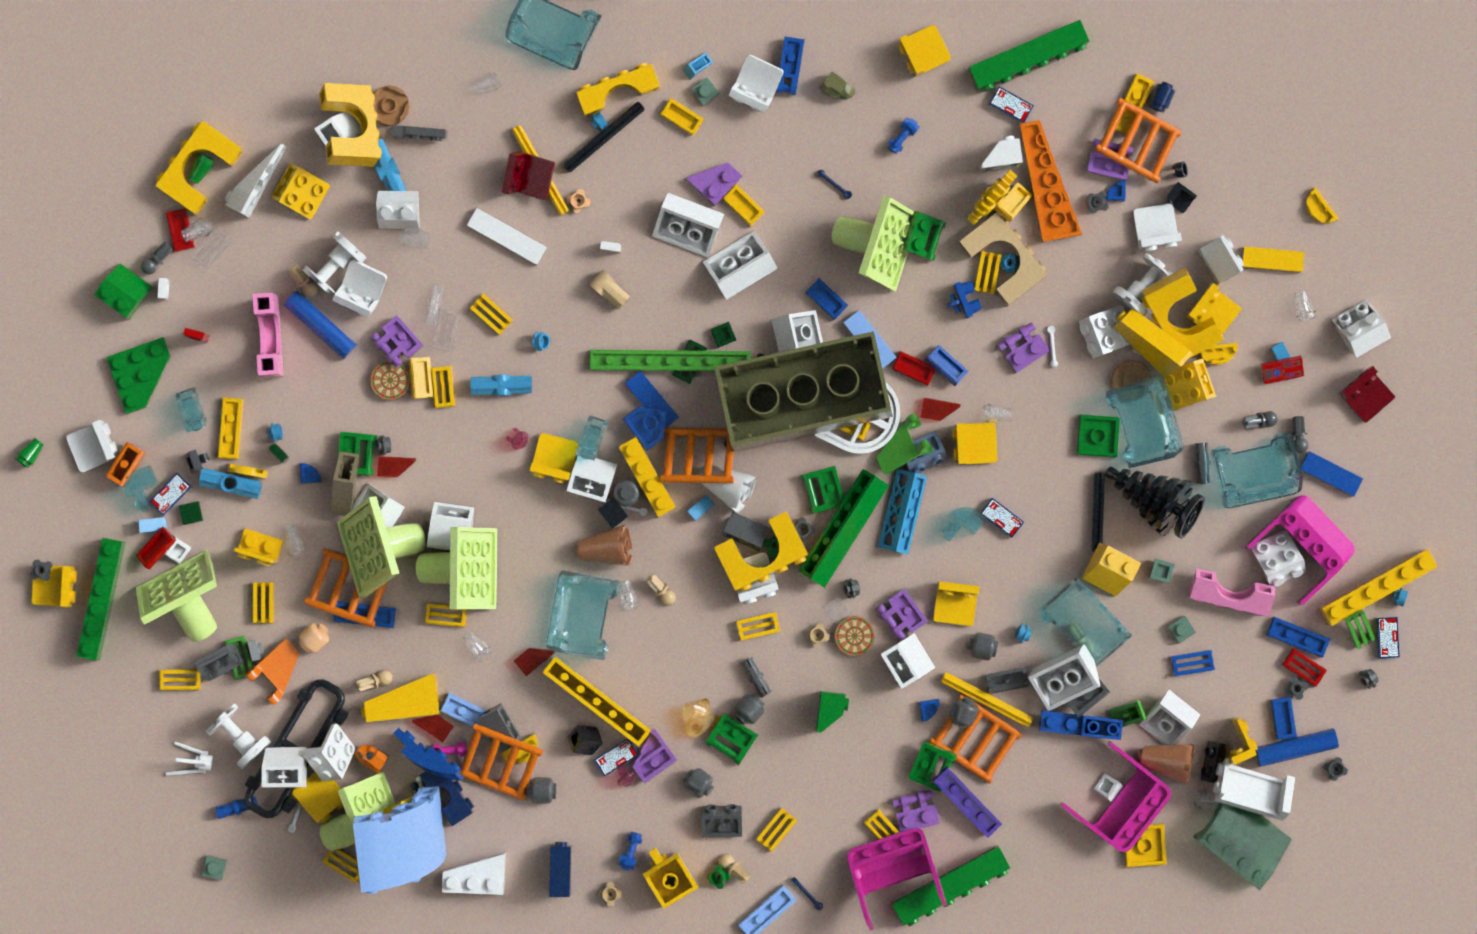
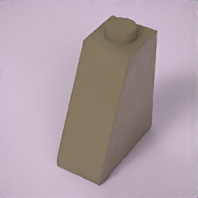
M339 452L333 477L331 514L345 516L353 509L360 454Z

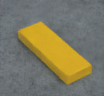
M1136 73L1124 100L1142 109L1155 81ZM1125 109L1115 131L1126 135L1135 114Z
M1244 246L1242 257L1244 266L1242 267L1303 272L1304 252Z
M222 397L217 458L239 459L243 399Z

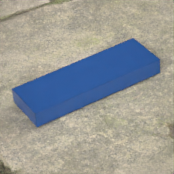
M641 371L625 383L644 407L667 410L665 429L679 418Z
M1308 451L1300 467V470L1353 497L1363 478Z
M337 602L336 607L347 610L350 603ZM358 604L355 614L366 617L371 605ZM379 606L374 621H376L375 626L394 628L396 608ZM334 615L333 622L359 624Z
M1277 617L1272 618L1266 636L1321 658L1324 657L1330 642L1329 638Z

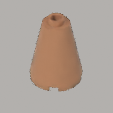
M622 525L579 540L578 545H575L576 556L580 557L582 561L623 566L630 565L633 555H629V549H632L629 529L625 528L626 525Z
M1195 745L1144 746L1143 750H1139L1138 761L1145 768L1183 784H1188L1193 766L1192 757H1194Z

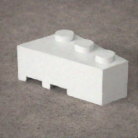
M506 853L444 870L442 892L503 895Z

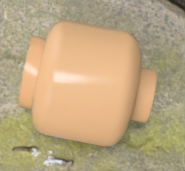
M310 623L300 633L299 644L306 652L317 653L329 642V631L323 624Z

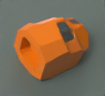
M364 744L357 747L354 752L356 759L362 765L378 774L389 758V755L372 745Z

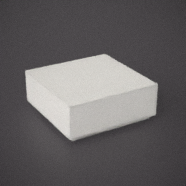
M602 241L600 250L621 253L620 243Z
M159 278L157 298L160 300H167L169 297L170 281L166 278Z

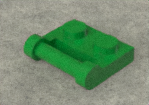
M914 211L902 250L935 261V251L942 229H945L946 222ZM932 225H934L935 228L929 243L928 250L926 252L924 251L929 237Z
M340 432L338 456L339 452L359 454L360 441L366 440L364 468H358V474L373 476L372 460L374 441H377V435Z
M835 466L800 475L801 481H804L809 498L811 514L840 506L844 496ZM816 477L825 503L820 506L812 483V478Z
M724 713L705 742V745L719 750L733 759L734 763L739 766L758 734ZM720 734L742 750L738 754L716 740V736Z
M924 741L908 779L942 792L930 780L939 756L945 758L939 771L940 773L946 766L950 769L952 762L957 758V754Z

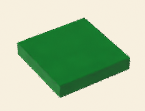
M1079 414L1076 455L1117 458L1120 417Z

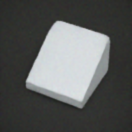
M172 534L176 542L167 550L165 555L180 564L191 547Z
M1104 773L1094 787V790L1113 802L1124 786Z

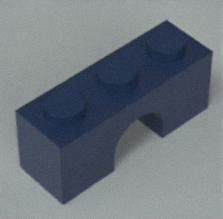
M426 771L419 775L426 787L439 786V788H445L450 792L451 801L441 810L452 826L474 812L472 810L474 805L469 797L465 798L461 793L463 788L458 780L441 778Z

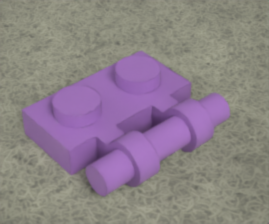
M1094 138L1092 146L1096 147L1102 140ZM1110 142L1107 148L1118 153L1122 143ZM1129 146L1126 154L1132 155L1133 147ZM1091 152L1087 172L1124 181L1127 180L1128 168L1101 153Z
M395 316L382 327V331L385 333L382 338L377 333L371 337L375 342V347L378 350H382L387 356L386 359L389 363H393L396 368L400 367L403 363L398 358L401 354L409 359L423 347V344L398 316ZM390 341H392L397 347L393 351L387 345V343Z
M1032 322L1018 328L1019 331L1013 335H1007L1003 338L1004 341L998 344L1001 351L1008 347L1011 350V353L1005 357L1015 373L1050 351L1039 334L1034 338L1029 334L1036 329ZM1024 337L1026 343L1017 348L1014 343Z
M905 589L888 600L892 606L889 610L883 604L876 608L880 613L879 617L882 621L885 620L891 628L890 632L893 636L896 635L899 641L906 637L902 631L904 628L907 627L913 633L928 622ZM895 612L898 614V616H899V617L901 618V620L903 621V622L900 623L899 625L895 622V620H894L893 617L891 616V615H893Z
M923 790L918 791V794L910 796L905 794L901 795L898 799L892 800L894 808L899 806L903 808L902 812L896 813L900 832L912 828L920 829L940 824L935 804L927 805L926 800L933 798L932 790L926 792ZM920 801L921 807L909 810L908 804Z

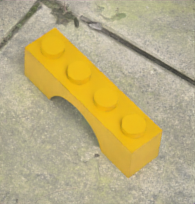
M642 63L635 67L636 70L631 72L624 70L617 73L615 78L609 79V77L598 80L597 85L591 86L587 84L580 87V91L576 92L585 117L603 111L607 96L616 88L630 87L641 96L659 90L660 85L652 64Z
M635 437L619 446L620 451L657 516L661 517L675 509L676 506L663 483L660 482L659 476L638 439Z

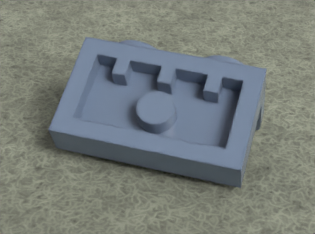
M936 431L913 441L915 446H917L926 439L932 445L934 451L918 456L906 463L909 472L919 474L933 465L942 464L948 459Z

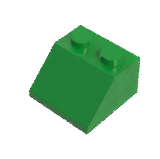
M119 264L104 279L93 295L130 320L153 287L125 266Z
M820 691L816 732H823L843 716L844 711H848L849 699L845 698V693Z

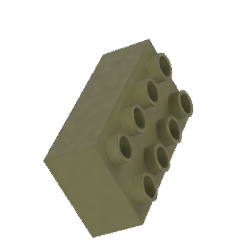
M874 331L714 367L730 443L735 452L893 417Z

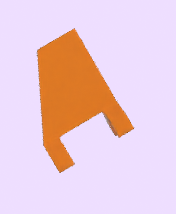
M285 638L256 666L245 673L249 681H253L262 672L276 687V690L266 698L271 705H275L283 696L299 652Z

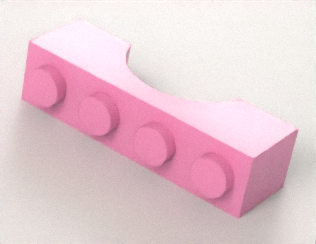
M1196 568L1190 587V598L1197 602L1212 603L1217 607L1225 606L1239 612L1246 611L1256 616L1269 617L1275 598V586L1255 582L1244 591H1229L1219 584L1215 572Z

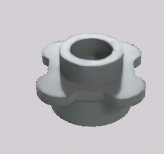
M1104 191L1099 192V194L1090 193L1087 196L1090 212L1106 211L1109 208V205L1106 203L1107 194Z
M384 435L379 436V440L376 441L377 451L380 452L381 456L391 453L390 437H385Z
M803 517L799 518L798 523L795 525L802 542L806 541L807 536L815 530L814 526L809 525Z
M39 559L34 560L32 563L34 568L30 574L31 577L48 581L51 578L52 563L50 561L41 562Z
M852 578L846 579L843 586L844 593L849 599L855 598L860 594L859 583Z
M1372 669L1359 672L1360 681L1368 689L1376 687V683L1379 680Z
M1293 676L1289 679L1290 682L1284 691L1287 695L1291 694L1295 696V699L1301 700L1304 690L1308 688V683L1302 682Z
M1335 757L1334 761L1324 764V769L1328 771L1329 778L1332 781H1336L1338 777L1348 773V769L1344 767L1340 757Z

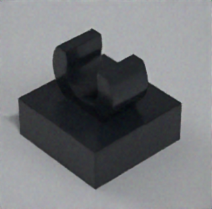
M193 450L185 454L191 474L199 472L203 469L202 464L209 461L207 453L198 455L197 451Z

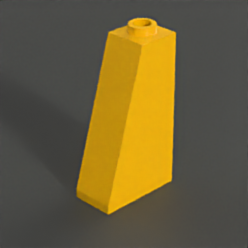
M1134 308L1128 312L1122 311L1116 318L1118 322L1113 327L1164 378L1179 369L1193 354Z
M436 673L427 675L364 702V706H361L362 718H366V722L440 714Z

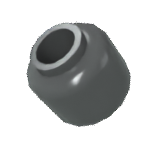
M625 480L616 485L614 498L620 505L625 507L632 506L639 500L640 490L634 482Z
M978 632L974 638L969 639L968 650H971L973 658L989 661L992 657L996 656L998 641H995L993 635Z
M754 694L751 696L744 695L735 705L736 719L742 724H754L764 713V703Z
M964 696L963 699H956L949 713L953 724L962 728L973 725L979 711L978 706L974 704V699Z
M700 768L691 769L683 779L685 790L696 798H701L704 795L709 796L714 788L712 786V776Z
M535 777L532 780V784H528L527 796H531L533 803L550 804L553 799H556V783H553V780L548 777Z

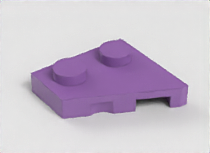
M727 162L692 175L687 180L716 206L743 176Z
M655 728L652 729L646 744H644L639 757L633 765V769L644 784L677 761Z

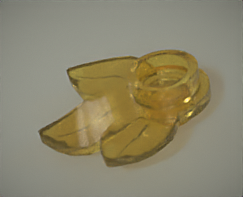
M708 699L699 700L694 707L685 703L682 709V718L686 722L685 731L692 737H698L704 731H712L721 719V716L717 714H710ZM697 723V729L692 730V724Z

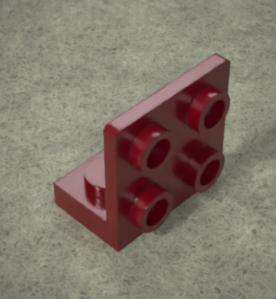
M522 151L510 153L502 193L509 195L518 192L544 201L547 200L555 162Z
M1374 366L1368 367L1339 393L1364 423L1370 421L1395 399V395L1376 375L1378 371Z

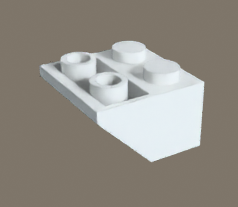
M346 112L335 115L314 128L325 146L331 137L356 138L362 134L359 122Z
M1224 235L1197 250L1217 285L1243 271L1242 266H1244L1240 256H1235L1231 240L1228 237L1225 238Z
M1367 300L1332 319L1344 343L1356 358L1391 338L1386 322Z
M579 453L570 477L567 492L606 503L618 464Z
M434 502L427 547L450 550L451 527H473L474 507Z
M915 633L880 653L901 689L935 668Z
M307 747L265 748L262 763V788H307V761L302 756Z

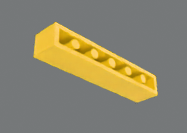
M1424 549L1323 605L1319 610L1328 626H1333L1438 566L1429 550Z
M557 656L552 659L542 672L638 747L651 732L649 727Z

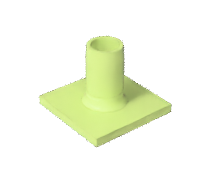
M883 196L875 223L840 216L832 230V243L841 248L864 254L859 274L888 290L896 292L908 252L902 249L914 211L890 197Z
M376 496L369 497L337 521L359 598L367 597L399 574L395 558L418 554L425 549V534L418 523L385 527Z
M451 527L450 552H428L418 556L416 561L418 580L425 584H450V609H496L497 528Z
M208 550L136 587L140 618L144 625L172 611L191 642L201 641L214 633L217 629L216 622L200 596L217 587L212 559Z
M384 772L338 790L346 813L331 818L320 826V837L328 850L336 851L355 844L354 816L382 812L384 815L383 809L395 804Z

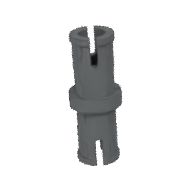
M1195 443L1197 484L1211 483L1209 473L1211 461H1209L1208 443Z
M753 657L743 661L741 664L750 677V683L753 682L760 698L771 693L772 691L763 678L764 674L763 672L760 673Z

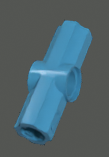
M378 140V146L381 148L382 154L375 164V169L381 181L384 182L387 191H407L400 178V171L394 159L391 158L384 140Z
M492 375V377H471V395L493 394V396H509L511 394L532 393V376Z
M203 468L200 473L199 485L255 499L259 498L262 488V482L206 468ZM229 478L235 480L233 489L226 487V480Z

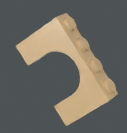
M997 212L960 240L959 245L970 259L992 243H1005L1015 250L1020 261L1019 268L1013 277L995 290L1004 303L1009 306L1047 276L1045 273L1047 269L1040 261L1036 262L1033 258L1034 252L1028 245L1025 247L1020 241L1022 237L1016 229L1012 231L1008 226L1010 222Z

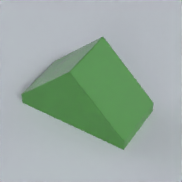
M1134 700L1108 710L1111 719L1123 720L1122 727L1147 720L1140 700Z

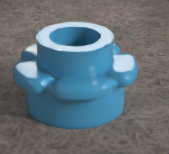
M600 112L595 115L592 114L593 118L590 121L597 130L599 128L604 130L608 123Z
M1005 254L1001 257L1000 267L1003 271L1013 273L1015 269L1019 268L1020 261L1017 260L1015 254Z
M536 332L532 337V345L536 351L545 350L550 345V338L544 332Z
M271 423V428H268L270 440L273 439L274 442H278V440L283 439V430L280 424L274 425V423Z
M1403 587L1400 588V591L1396 590L1394 592L1392 601L1395 602V606H1404L1408 591L1403 590Z
M1020 624L1017 629L1015 639L1020 641V644L1024 641L1027 642L1031 636L1032 631L1029 630V625L1024 626Z

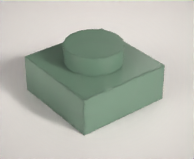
M708 77L691 89L703 106L719 95V92Z
M1154 559L1149 578L1169 584L1175 564Z
M1186 616L1181 617L1168 626L1178 644L1196 633Z
M207 855L202 876L223 880L227 860Z

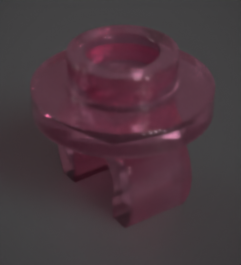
M513 428L512 430L516 432V436L513 439L507 436L506 439L515 450L522 449L527 445L529 436L525 431Z
M624 765L617 768L621 777L617 781L619 786L628 787L635 782V772L628 773Z

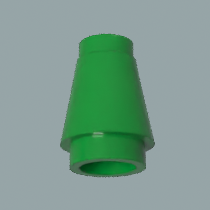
M200 153L195 158L188 178L194 183L199 184L214 167V160L208 155Z
M34 438L17 453L15 459L26 468H29L30 465L33 466L44 444Z

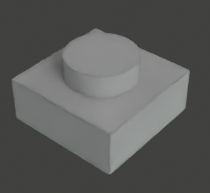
M258 640L248 641L252 661L261 660L262 655H264L262 643H258Z

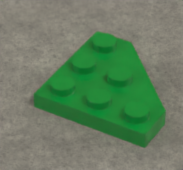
M164 337L106 357L126 414L146 408L154 389H156L166 364H168L171 358Z

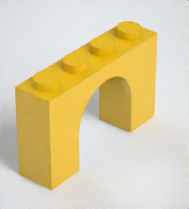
M324 83L319 91L321 110L346 112L359 122L362 130L361 136L356 138L331 137L325 146L327 165L374 167L381 158L382 151L378 146L379 130L376 129L377 113L373 107L375 97L371 92V86Z
M203 120L193 127L191 131L193 133L189 140L185 139L179 147L181 151L177 156H172L167 164L169 165L165 173L162 171L156 179L157 184L155 185L195 215L200 213L209 199L192 188L185 178L184 170L189 158L199 152H211L233 167L244 152L241 147Z
M1183 268L1143 289L1144 297L1141 299L1146 309L1151 308L1153 312L1151 317L1155 325L1160 324L1163 331L1193 353L1189 357L1191 358L1224 341V338L1213 317L1190 328H1179L1169 322L1168 313L1172 305L1197 291L1187 269Z
M787 511L768 520L778 539L779 553L774 562L766 567L759 568L749 565L743 559L733 538L714 547L735 591L740 589L742 593L752 588L751 583L758 580L760 584L770 579L769 574L775 571L777 574L788 570L787 565L793 562L795 565L806 561L805 556L809 554Z

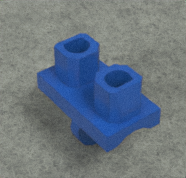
M972 281L957 282L953 285L958 300L954 293L950 294L951 303L946 304L947 308L953 307L955 314L961 312L959 304H961L966 319L982 309L979 299L968 302L966 298L967 294L975 292Z

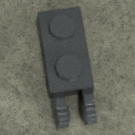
M394 125L390 128L391 135L398 138H404L407 134H410V139L422 140V136H430V140L442 141V137H448L446 129Z

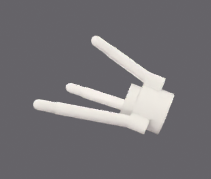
M174 742L175 746L200 755H196V760L175 758V762L195 764V768L198 769L166 772L165 776L193 773L206 774V771H211L213 755H208V751H201L191 746Z

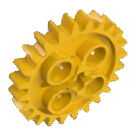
M1009 170L1002 179L998 178L992 185H989L980 195V199L973 206L975 209L967 219L974 225L982 216L986 217L1004 199V196L1010 189V184L1017 175Z

